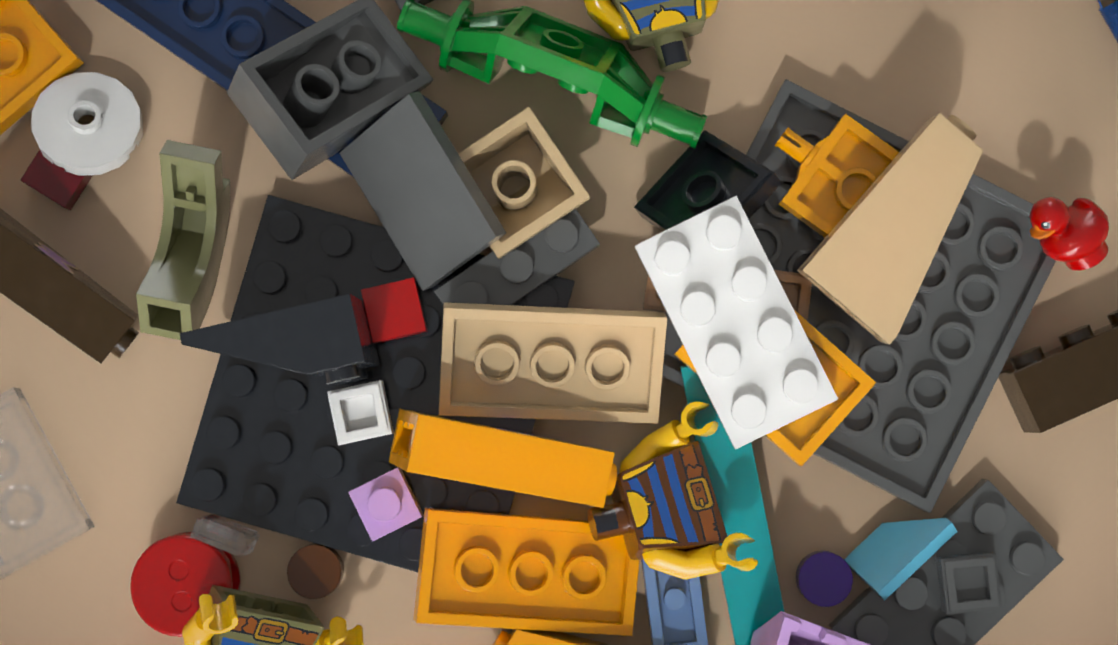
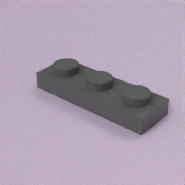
M574 209L502 258L498 259L492 251L434 292L443 305L444 302L514 305L598 248L600 243L578 211Z

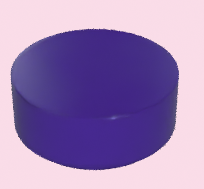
M815 551L805 556L799 563L796 570V584L800 593L811 603L821 607H831L841 603L849 595L853 584V576L849 565L840 556L829 551Z

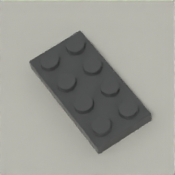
M981 479L941 517L950 520L958 531L885 601L868 587L828 626L833 631L870 645H975L1064 559L989 480ZM983 552L996 553L1002 609L949 615L943 613L936 557Z

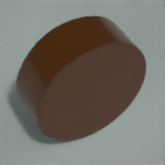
M316 543L309 544L296 551L287 567V578L290 586L298 595L307 599H320L332 593L340 585L344 574L343 561L338 552L333 548Z

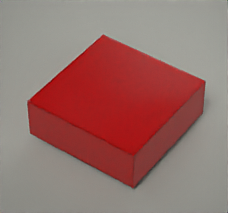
M414 277L361 290L374 344L428 332L417 282Z

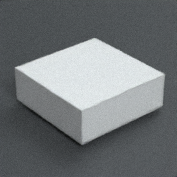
M383 380L327 392L338 445L394 434Z

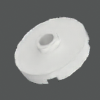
M98 72L73 73L55 80L40 93L32 110L31 131L43 156L52 164L55 163L57 166L64 168L66 172L78 176L102 175L121 167L130 158L129 154L135 149L136 144L137 146L139 145L143 136V117L132 91L116 78ZM84 115L95 116V119L90 124L82 125L77 123L79 118Z

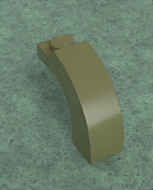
M167 140L159 153L163 189L161 233L155 256L136 293L140 332L181 340L179 333L200 329L214 293L228 229L230 179L223 178L221 150Z

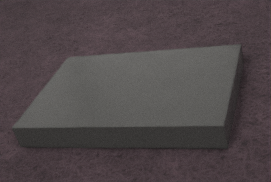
M420 91L407 94L340 152L341 157L422 291L437 285L506 234L497 216Z

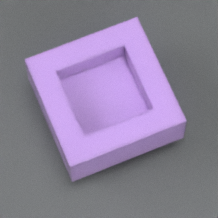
M399 467L348 492L372 542L424 516L402 469Z

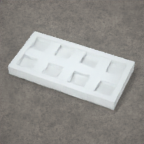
M737 196L635 245V249L735 450L838 400Z

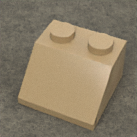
M530 107L458 153L506 231L505 235L490 245L498 259L590 199L589 194Z

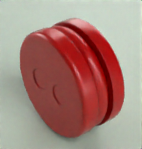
M201 532L178 533L156 541L139 557L131 576V598L137 613L148 626L165 635L183 637L182 629L200 608L199 597L202 594H209L212 585L240 590V571L232 552L217 538Z

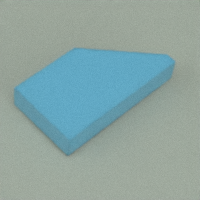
M947 518L882 523L844 560L850 569L885 601L958 531Z

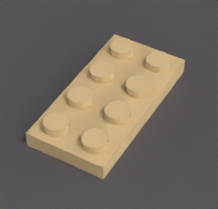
M444 302L439 415L658 423L667 316L664 312Z

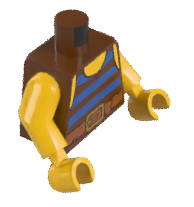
M697 401L689 403L682 411L681 422L673 420L647 435L620 462L616 485L611 494L613 503L604 505V508H589L587 511L589 527L595 541L623 535L630 559H644L649 568L680 579H690L722 572L728 564L741 571H750L757 566L758 560L754 558L737 561V548L741 544L753 543L755 540L743 533H733L727 536L699 442L689 443V436L692 434L707 437L717 431L718 422L716 421L706 424L701 429L695 426L694 418L696 413L706 409L709 404Z

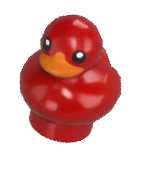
M1046 197L1040 199L1032 206L1029 216L1032 225L1030 235L1035 239H1040L1041 248L1048 257L1056 261L1065 262L1069 269L1075 271L1092 268L1106 257L1108 245L1105 239L1108 236L1109 220L1104 210L1094 201L1087 198H1077L1068 207L1058 198Z

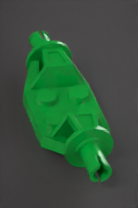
M407 0L401 10L397 31L405 32L440 46L441 53L438 65L440 70L448 72L453 67L490 84L500 72L504 59H508L507 63L512 68L528 74L541 72L558 79V84L571 92L579 94L592 92L597 94L589 123L632 138L630 142L632 146L638 147L643 134H649L650 130L686 143L692 148L696 147L708 116L663 100L664 94L660 93L665 77L658 74L654 83H652L622 43L528 6L473 14L474 1L463 0L456 12L450 16L417 3L415 0ZM479 53H488V55L485 56Z

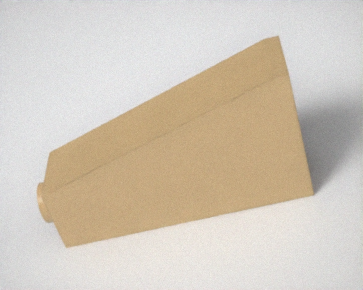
M938 113L928 119L797 270L878 341L890 345L898 336L984 151L973 141L977 136L974 130L954 115H949L946 119L941 113Z

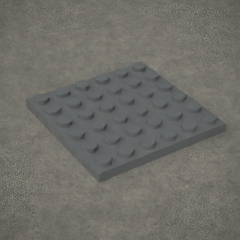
M785 79L746 154L775 172L782 184L751 216L749 222L773 269L799 273L797 271L798 268L825 238L778 204L795 182L798 167L801 165L780 148L774 146L787 127H790L792 131L815 146L830 134L841 117L846 113L898 152L909 141ZM972 174L898 336L890 345L878 341L812 284L808 322L876 382L813 453L814 455L924 512L931 513L1056 260L1051 259L1043 252L1040 239H1035L1030 235L1032 225L1029 216L1034 204ZM665 313L667 316L662 377L684 387L680 366L686 364L674 355L683 344L668 314Z

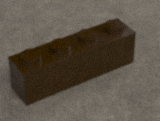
M1118 310L1107 315L1110 322L1107 326L1092 331L1089 324L1059 336L1061 346L1043 353L1041 346H1038L1010 358L1013 367L1001 372L998 378L1023 432L1042 433L1118 399Z

